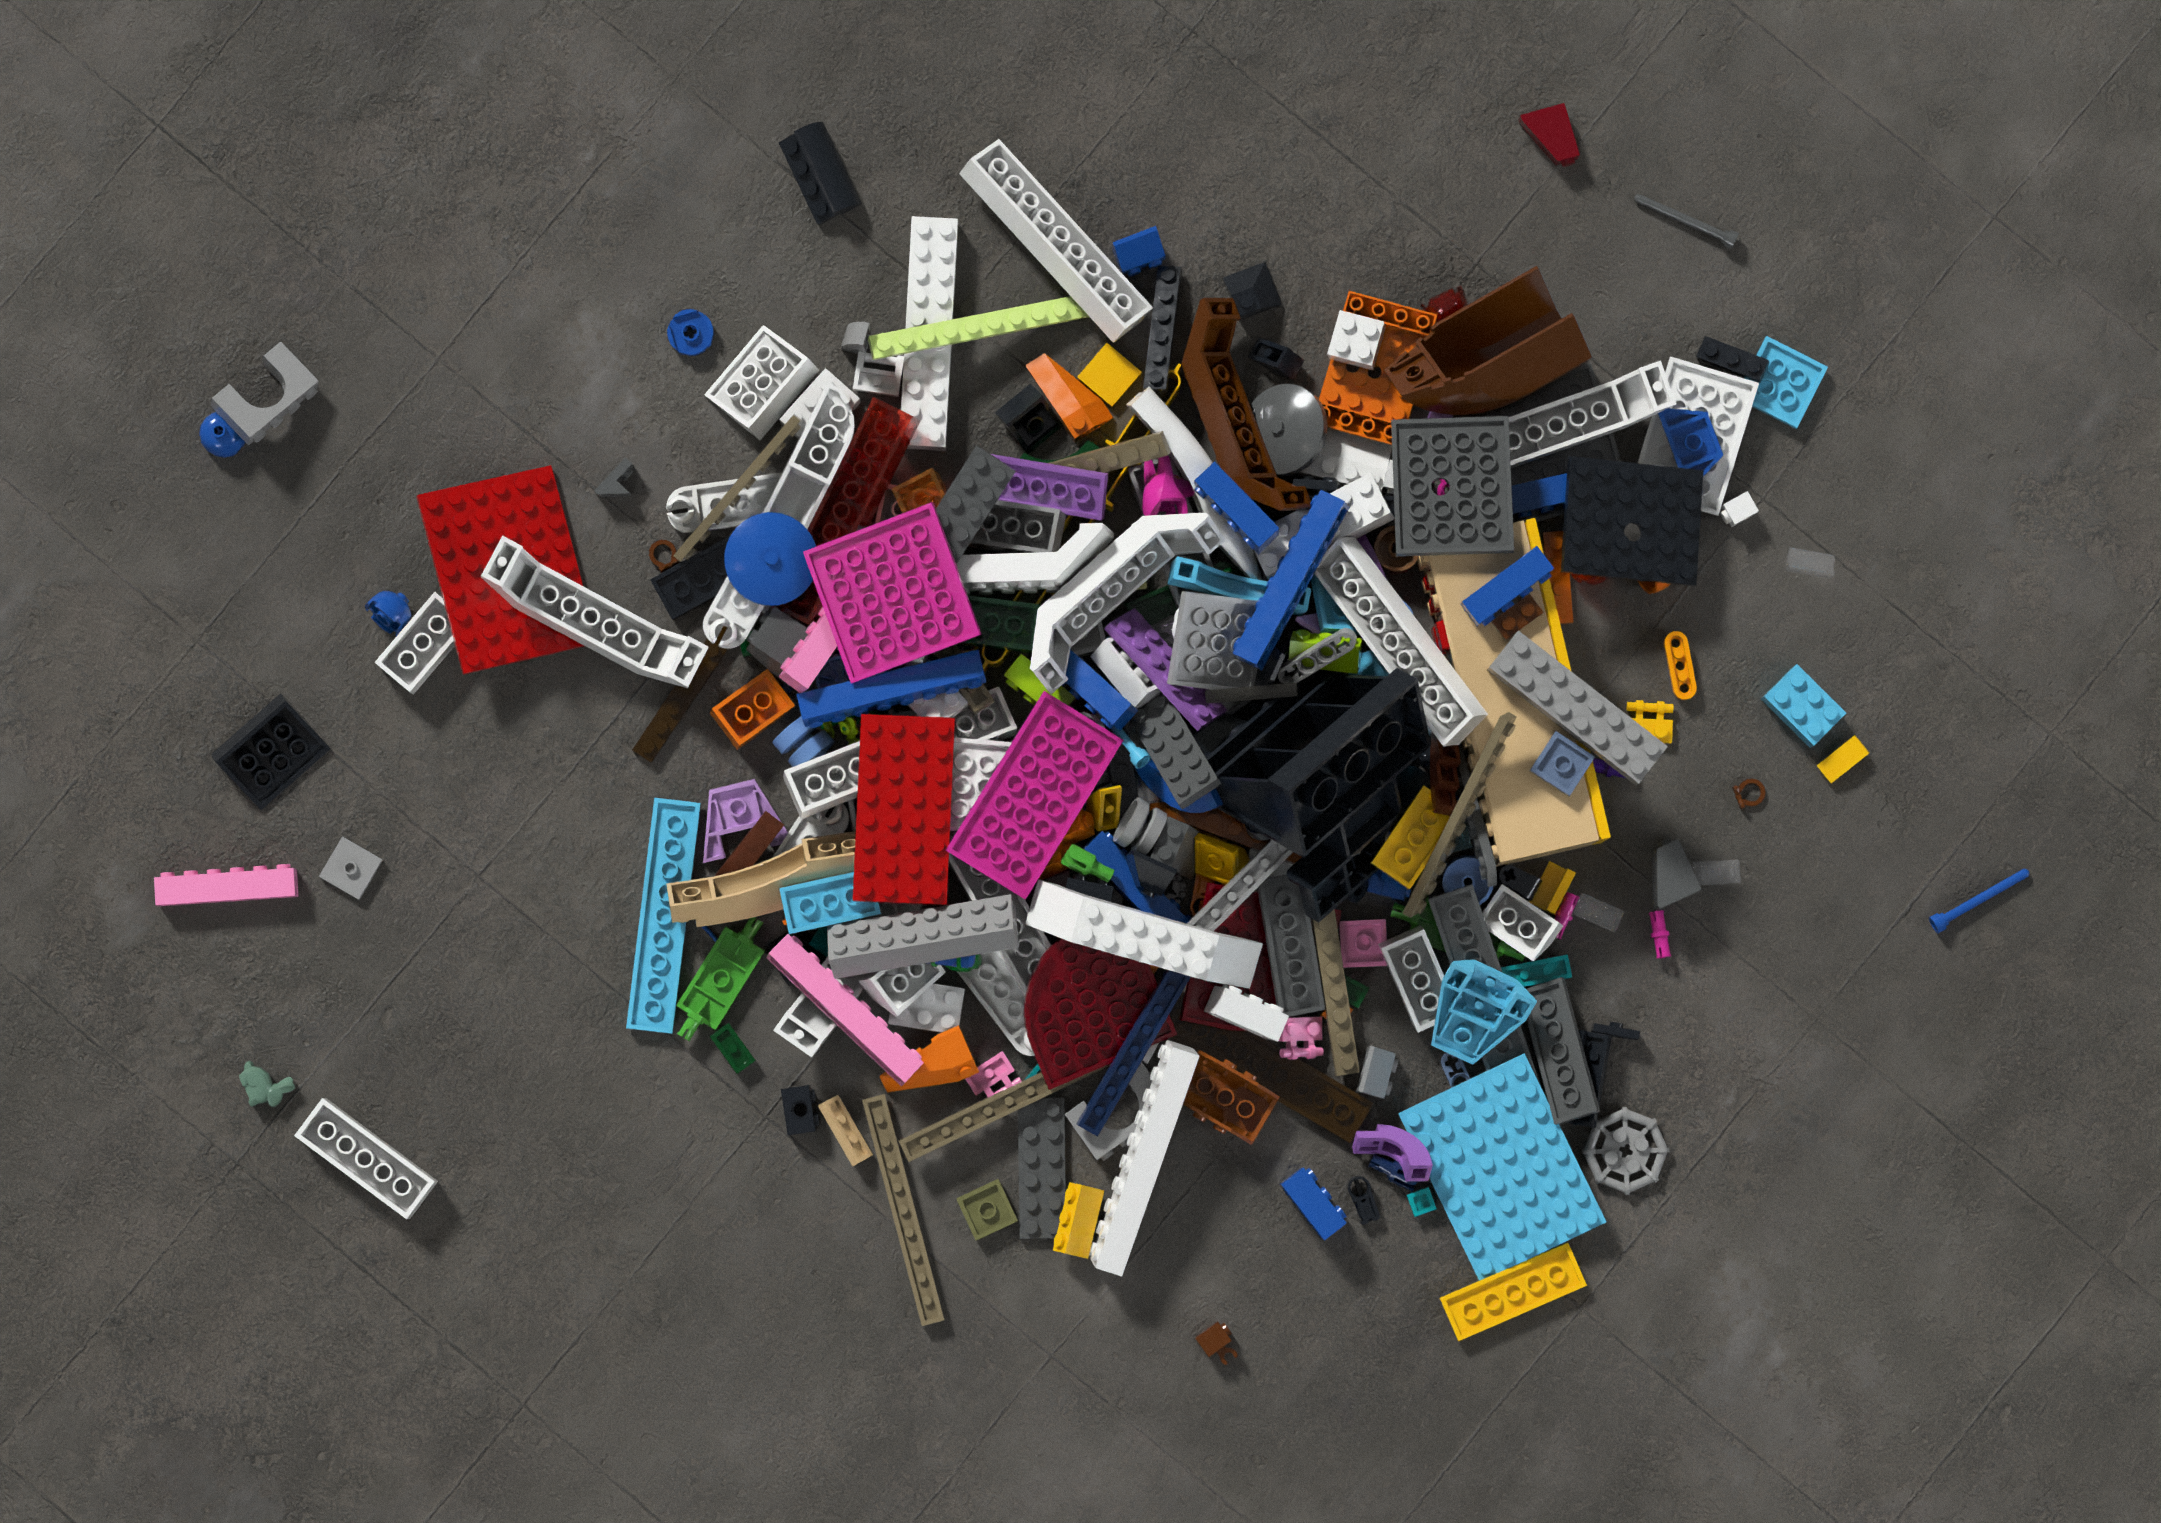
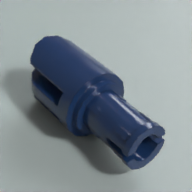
M1377 1154L1373 1155L1368 1167L1386 1174L1388 1181L1411 1192L1414 1191V1185L1418 1181H1405L1403 1169L1398 1161L1394 1160V1162H1391Z

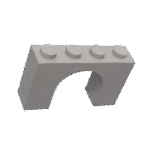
M279 342L263 356L262 362L283 387L284 396L277 404L267 408L252 406L230 384L212 397L211 407L248 446L254 441L257 443L263 439L270 427L276 428L281 424L283 417L287 413L293 414L300 407V403L304 399L310 400L317 393L319 381L282 342Z
M1142 1062L1129 1082V1086L1138 1098L1140 1111H1142L1145 1103L1142 1102L1146 1088L1150 1089L1152 1080H1150L1151 1074ZM1082 1101L1065 1113V1116L1095 1159L1101 1158L1104 1161L1114 1154L1113 1148L1119 1144L1122 1148L1127 1145L1128 1137L1131 1132L1134 1133L1137 1124L1134 1121L1130 1126L1120 1130L1103 1127L1097 1137L1076 1124L1087 1106Z

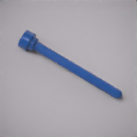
M2022 869L1945 914L1936 913L1930 916L1929 922L1936 933L1944 931L1953 919L2027 878L2029 870Z

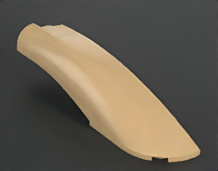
M856 832L802 839L801 844L778 856L735 872L708 878L667 883L672 923H685L695 919L696 926L702 927L739 921L782 910L783 904L779 888L854 872Z

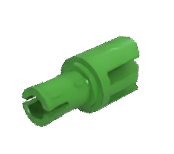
M1075 844L1069 847L1061 859V863L1084 876L1091 874L1106 883L1110 881L1114 873V869L1098 862L1096 855Z

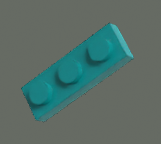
M1568 955L1501 967L1504 974L1517 979L1523 987L1546 983L1560 977L1565 979L1572 978Z

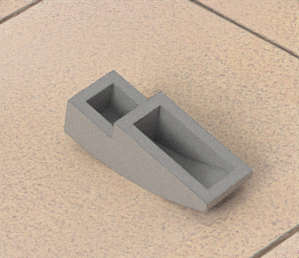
M849 323L845 331L841 350L858 354L859 351L866 353L869 344L868 337L872 334L870 323Z

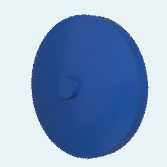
M775 512L757 514L738 525L729 537L724 555L726 574L735 590L747 600L764 606L783 605L801 596L812 583L813 578L803 552L816 547V544L809 531L796 519Z

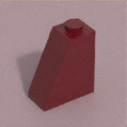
M1565 103L1520 115L1518 119L1519 124L1555 166L1562 164V167H1567L1576 163L1575 160H1578L1580 154Z

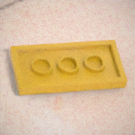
M1422 786L1370 862L1407 889L1413 886L1425 868L1450 818L1448 815L1433 813L1430 789Z

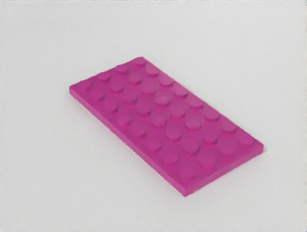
M1043 691L949 843L946 851L1026 900L1124 740Z

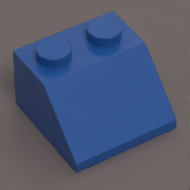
M1156 226L1113 242L1112 251L1120 272L1123 275L1127 274L1128 277L1139 274L1141 272L1140 269L1147 266L1150 269L1158 267L1165 260L1164 249Z

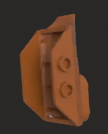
M1199 1050L1197 1052L1199 1059L1183 1105L1194 1111L1192 1116L1200 1121L1205 1122L1208 1119L1215 1123L1213 1128L1223 1134L1228 1131L1252 1145L1280 1096L1255 1082L1257 1077L1245 1071L1242 1074L1236 1071L1237 1065L1226 1059L1224 1062H1221Z

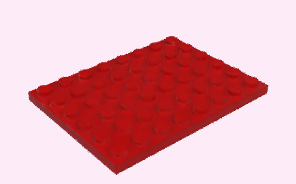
M551 465L416 496L463 675L585 647L515 609L481 578L501 537L505 536L523 546V549L539 563L583 586Z

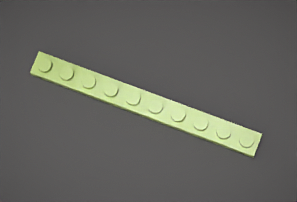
M1069 296L871 335L868 337L872 359L876 360L1089 318V316Z

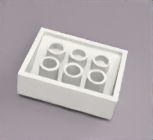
M763 325L705 393V396L744 429L761 440L818 373L819 369L808 357Z
M1328 428L1325 444L1318 457L1310 466L1296 473V475L1315 477V480H1323V477H1333L1345 486L1371 472L1382 491L1392 445Z

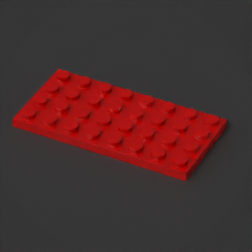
M861 714L853 881L854 902L947 905L949 852L946 849L950 843L955 718Z

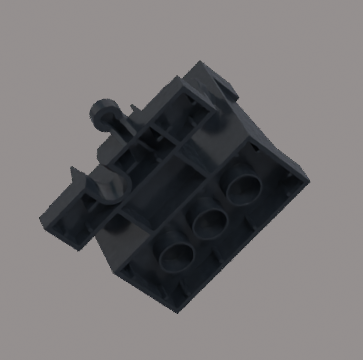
M1398 668L1393 670L1388 676L1344 675L1343 672L1319 669L1298 683L1287 687L1277 697L1269 698L1263 704L1260 712L1246 724L1236 726L1230 733L1229 738L1213 752L1205 753L1207 760L1222 783L1216 787L1223 802L1217 809L1244 823L1247 834L1251 838L1256 840L1272 839L1301 856L1287 870V878L1299 886L1305 915L1318 923L1345 899L1357 903L1365 896L1368 890V879L1379 870L1370 862L1385 842L1386 835H1390L1422 786L1431 790L1430 774L1415 766H1409L1431 746L1418 679ZM1309 736L1316 737L1302 750H1294Z

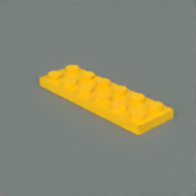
M1567 1242L1511 1268L1442 1296L1439 1299L1455 1336L1460 1341L1583 1288L1587 1284Z

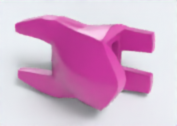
M1169 456L1158 458L1157 473L1153 460L1144 462L1143 514L1145 516L1157 515L1158 512H1166V515L1176 514L1175 504L1178 514H1188L1185 497H1192L1195 492L1189 481L1173 474Z

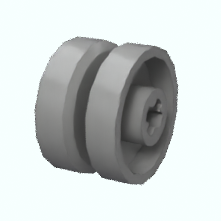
M1137 797L1121 818L1115 830L1113 842L1122 847L1131 844V851L1136 850L1147 855L1163 830L1167 820V813L1158 808L1149 811V803Z

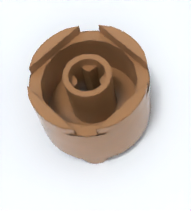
M1389 526L1379 533L1374 542L1373 550L1383 571L1391 575L1402 574L1409 571L1415 565L1418 556L1396 557V553L1393 554L1391 552L1393 545L1396 547L1395 526Z

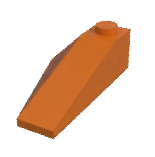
M1045 353L1025 365L1074 443L1113 419L1110 411L1098 395Z
M959 1025L934 1036L931 1039L932 1043L924 1049L920 1047L916 1049L924 1063L902 1087L887 1072L881 1074L880 1079L887 1093L958 1082L979 1073Z

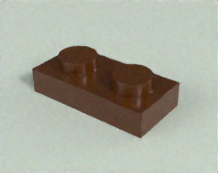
M1528 594L1491 623L1506 641L1544 612L1531 594Z

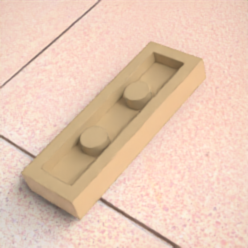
M839 1095L818 1105L852 1166L873 1155Z

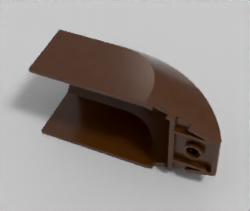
M1535 266L1435 323L1431 327V333L1424 339L1420 337L1415 342L1416 346L1410 352H1403L1384 371L1402 398L1409 403L1435 413L1466 415L1482 413L1514 403L1575 368L1580 367L1588 362L1592 356L1574 315L1571 313L1561 318L1539 268Z

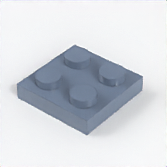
M1555 731L1529 771L1567 796H1570L1595 756Z

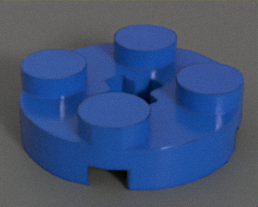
M686 309L678 312L670 321L667 336L671 346L679 354L696 356L705 352L711 346L714 329L710 319L705 314L694 309ZM688 327H691L693 330L697 329L694 338L690 339L689 336H684Z

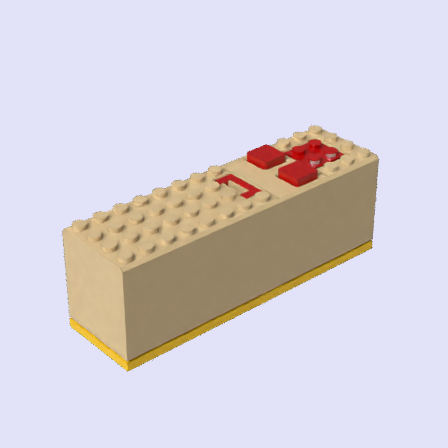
M1536 518L1527 519L1525 522L1523 520L1513 523L1514 553L1418 556L1417 559L1419 571L1424 570L1425 574L1424 580H1422L1424 593H1429L1430 600L1427 603L1429 615H1434L1437 621L1434 624L1435 627L1431 629L1433 641L1488 713L1461 742L1463 750H1466V761L1471 774L1500 716L1508 712L1517 716L1514 722L1515 729L1504 742L1505 749L1494 762L1496 767L1493 773L1486 778L1484 782L1486 787L1483 793L1477 797L1496 867L1600 844L1610 838L1593 761L1570 796H1567L1529 771L1555 731L1589 753L1591 752L1487 670L1513 636L1505 641L1491 622L1486 626L1482 623L1476 626L1460 605L1463 600L1536 546L1544 554ZM1550 578L1543 584H1540L1538 581L1531 586L1533 591L1529 594H1531L1544 613L1519 631L1571 671ZM1519 595L1518 597H1516V598H1515L1514 600H1512V601L1514 602V605H1515L1517 602H1519V601L1522 600L1523 598H1521V596ZM1500 609L1494 616L1497 618L1503 611Z

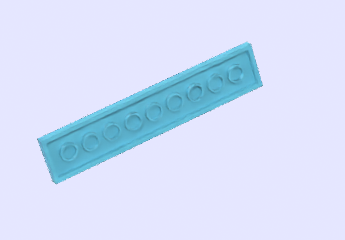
M654 798L627 1016V1029L673 1034L687 922L672 923L666 884L692 880L701 803Z

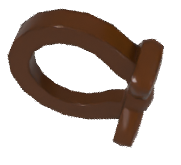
M658 540L651 545L649 557L652 563L659 567L660 573L680 563L674 557L677 551L671 542ZM660 545L669 546L672 551L671 562L664 564L657 561L654 557L655 549Z
M1746 779L1739 786L1734 785L1732 787L1740 809L1745 808V805L1756 806L1765 798V787L1757 779ZM1752 783L1759 787L1760 797L1756 801L1742 799L1740 792H1742L1747 784Z

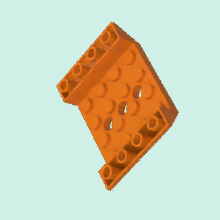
M1349 291L1343 311L1385 322L1386 328L1375 363V367L1380 368L1382 373L1380 377L1373 379L1368 375L1369 369L1359 367L1356 372L1352 373L1346 369V363L1330 360L1319 400L1326 412L1328 428L1392 445L1391 420L1410 419L1414 405L1402 398L1384 370L1403 352H1410L1416 346L1415 342L1420 337L1424 339L1432 332L1431 327L1437 322L1438 315Z

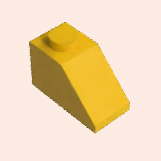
M1120 785L1098 789L1088 797L1086 812L1092 814L1094 828L1097 831L1117 828L1122 792Z

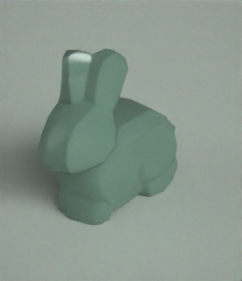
M251 1061L245 1063L244 1071L239 1075L242 1086L245 1087L249 1097L248 1102L251 1107L268 1102L271 1107H276L282 1101L285 1093L295 1089L291 1077H286L275 1084L272 1082L267 1071L261 1067L254 1066Z

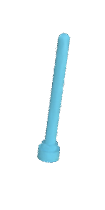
M1114 726L1111 728L1116 736L1124 740L1122 744L1130 752V761L1137 769L1142 768L1150 761L1149 753L1145 749L1137 747L1123 729L1119 731Z

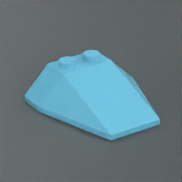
M1477 960L1453 961L1442 979L1431 1045L1473 1065L1527 1020L1537 1000L1517 979Z

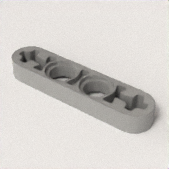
M1349 628L1340 629L1285 662L1278 673L1280 682L1286 686L1294 685L1348 653L1356 644V633ZM1342 636L1345 639L1350 638L1349 644L1344 641L1339 645V648L1337 647V644L1341 642ZM1324 646L1330 647L1333 650V654L1325 656L1321 653L1320 649ZM1302 659H1312L1314 666L1305 667L1302 664ZM1297 666L1298 670L1294 672L1293 677H1291L1290 675L1285 676L1286 670L1290 673L1294 671Z

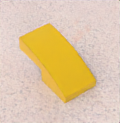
M1854 735L1817 764V767L1829 782L1833 783L1870 752Z

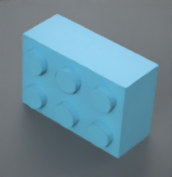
M1798 664L1793 666L1761 698L1810 748L1846 714Z

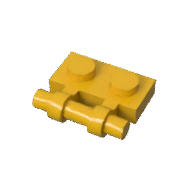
M1643 700L1627 702L1626 711H1635V718H1632L1634 721L1663 743H1672L1673 720H1664V713H1673V704H1665L1664 701L1644 703ZM1643 712H1656V719H1643Z

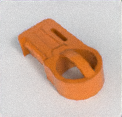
M1197 873L1190 904V913L1193 917L1196 915L1193 910L1194 903L1200 900L1199 912L1203 907L1207 883H1215V880Z

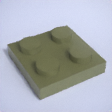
M999 1179L956 1198L975 1241L1018 1221Z

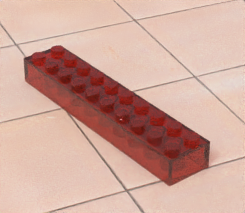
M875 397L872 398L808 528L816 547L869 526L920 420ZM812 581L808 589L797 599L772 607H776L780 611L810 625L813 621L815 623L820 618L818 612L823 606L814 581Z

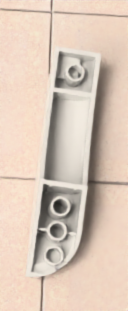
M1148 387L1143 392H1139L1126 405L1152 434L1160 431L1164 432L1171 451L1170 457L1184 480L1189 481L1194 490L1196 488L1194 480L1213 462L1186 426L1159 396ZM1195 492L1192 497L1198 512L1207 513L1225 538V541L1218 547L1247 578L1262 580L1254 550L1243 541V537L1238 532H1234L1228 526L1227 520L1222 515L1219 516L1210 507L1211 503L1206 497L1202 499Z

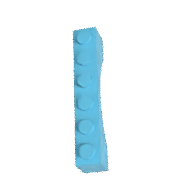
M1177 556L1171 562L1167 584L1210 595L1258 601L1260 597L1264 596L1268 581L1230 574L1202 562ZM1306 588L1293 615L1302 616L1308 610L1311 588Z

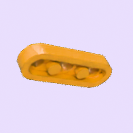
M1673 631L1664 639L1672 690L1678 699L1688 700L1695 695L1697 690L1688 639L1682 632ZM1674 639L1679 641V647L1677 648L1671 644V641ZM1677 662L1683 663V670L1676 668ZM1681 685H1686L1688 687V691L1686 693L1681 692Z

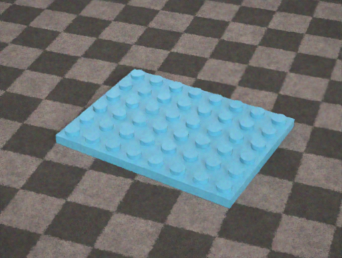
M1525 1053L1398 1113L1406 1131L1419 1139L1430 1154L1433 1166L1429 1178L1479 1281L1522 1263L1607 1222L1561 1126L1554 1124L1549 1102Z

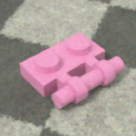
M1288 1017L1279 1039L1281 1042L1286 1041V1048H1282L1279 1051L1280 1057L1296 1060L1298 1057L1314 1059L1316 1056H1323V1048L1315 1047L1314 1040H1322V1017ZM1297 1041H1304V1048H1298Z
M1003 1051L978 1066L979 1073L965 1079L976 1096L984 1091L987 1095L986 1098L1021 1082L1020 1077L1013 1081H1010L1008 1075L1015 1070ZM1002 1080L1005 1086L993 1093L990 1087Z

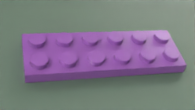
M991 454L1016 470V473L998 500L1060 509L1066 515L1096 520L1104 519L1108 473Z
M1135 608L1113 620L1104 628L1197 731L1215 721L1227 711L1221 701L1209 689L1167 684L1172 648Z

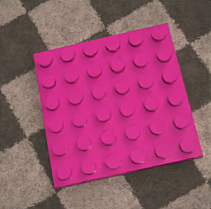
M933 502L803 552L851 684L982 635Z

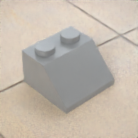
M1368 1046L1356 1092L1384 1099L1385 1095H1390L1393 1083L1389 1081L1391 1072H1396L1399 1060L1395 1059L1396 1053Z

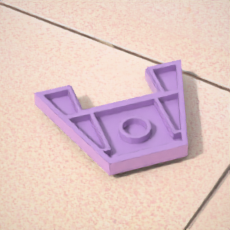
M755 779L709 790L703 863L726 858L721 835L753 828L765 811L781 822ZM785 826L782 827L770 843L771 847L781 845L788 834Z

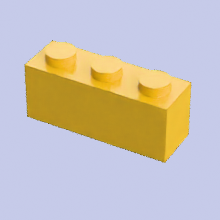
M1069 1182L1065 1192L1063 1210L1059 1217L1058 1231L1054 1238L1053 1251L1088 1259L1104 1190Z

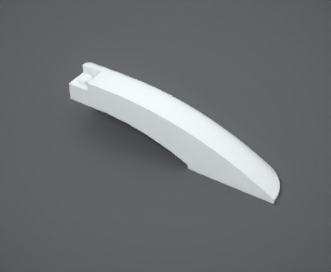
M827 382L763 513L775 512L788 515L803 524L806 529H808L832 482L854 432V415L849 401L832 383ZM764 606L761 612L765 613L770 606Z

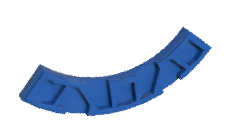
M1152 758L1142 768L1137 769L1134 766L1148 788L1162 801L1178 810L1188 813H1203L1223 804L1215 788L1182 810Z

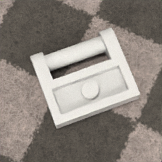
M859 351L853 390L899 397L904 356L898 355L897 357L873 360L871 353ZM864 363L896 366L895 372L865 368Z

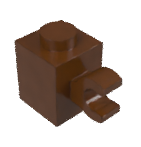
M1217 1321L1195 1337L1208 1357L1217 1352L1224 1365L1228 1364L1224 1359V1355L1227 1352L1232 1353L1235 1358L1238 1357L1237 1352L1233 1348L1224 1347L1232 1341L1229 1338L1232 1333L1225 1323L1220 1325Z

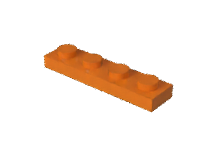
M1563 531L1543 532L1544 555L1554 567L1550 572L1552 575L1550 582L1560 624L1573 623L1570 573H1561Z

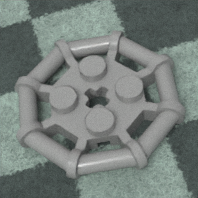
M1622 1107L1621 1110L1597 1120L1596 1128L1592 1127L1585 1148L1582 1150V1154L1585 1155L1596 1184L1600 1183L1621 1191L1624 1195H1630V1192L1659 1181L1658 1177L1667 1153L1670 1152V1148H1667L1655 1118L1651 1119L1628 1110L1627 1107ZM1622 1120V1127L1609 1132L1605 1128ZM1627 1120L1639 1123L1645 1127L1641 1131L1628 1127ZM1649 1130L1657 1148L1649 1147L1648 1141L1645 1138V1134ZM1600 1132H1602L1606 1136L1601 1149H1594ZM1628 1144L1632 1154L1624 1158L1619 1148L1625 1147ZM1650 1153H1657L1650 1171L1645 1165ZM1594 1154L1602 1155L1607 1166L1603 1171H1601ZM1640 1170L1646 1174V1176L1629 1183V1175ZM1610 1171L1623 1175L1624 1183L1606 1175Z

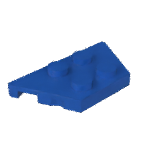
M1668 408L1657 413L1677 467L1703 470L1704 477L1723 456L1708 412Z

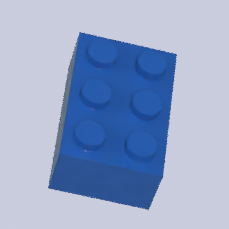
M1301 1167L1279 1185L1320 1238L1325 1241L1346 1224L1344 1218L1347 1216L1339 1205L1334 1207L1329 1200L1332 1199V1196L1326 1188L1318 1187L1315 1183L1318 1178L1310 1168L1305 1170L1304 1167Z

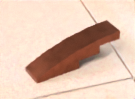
M1432 732L1430 785L1433 813L1451 816L1457 804L1455 792L1459 788L1457 767L1461 763L1458 745L1443 747Z
M765 811L715 876L753 866L784 824Z

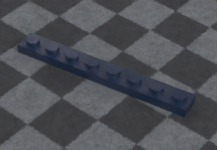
M1166 969L1076 1123L1079 1127L1098 1137L1191 976Z

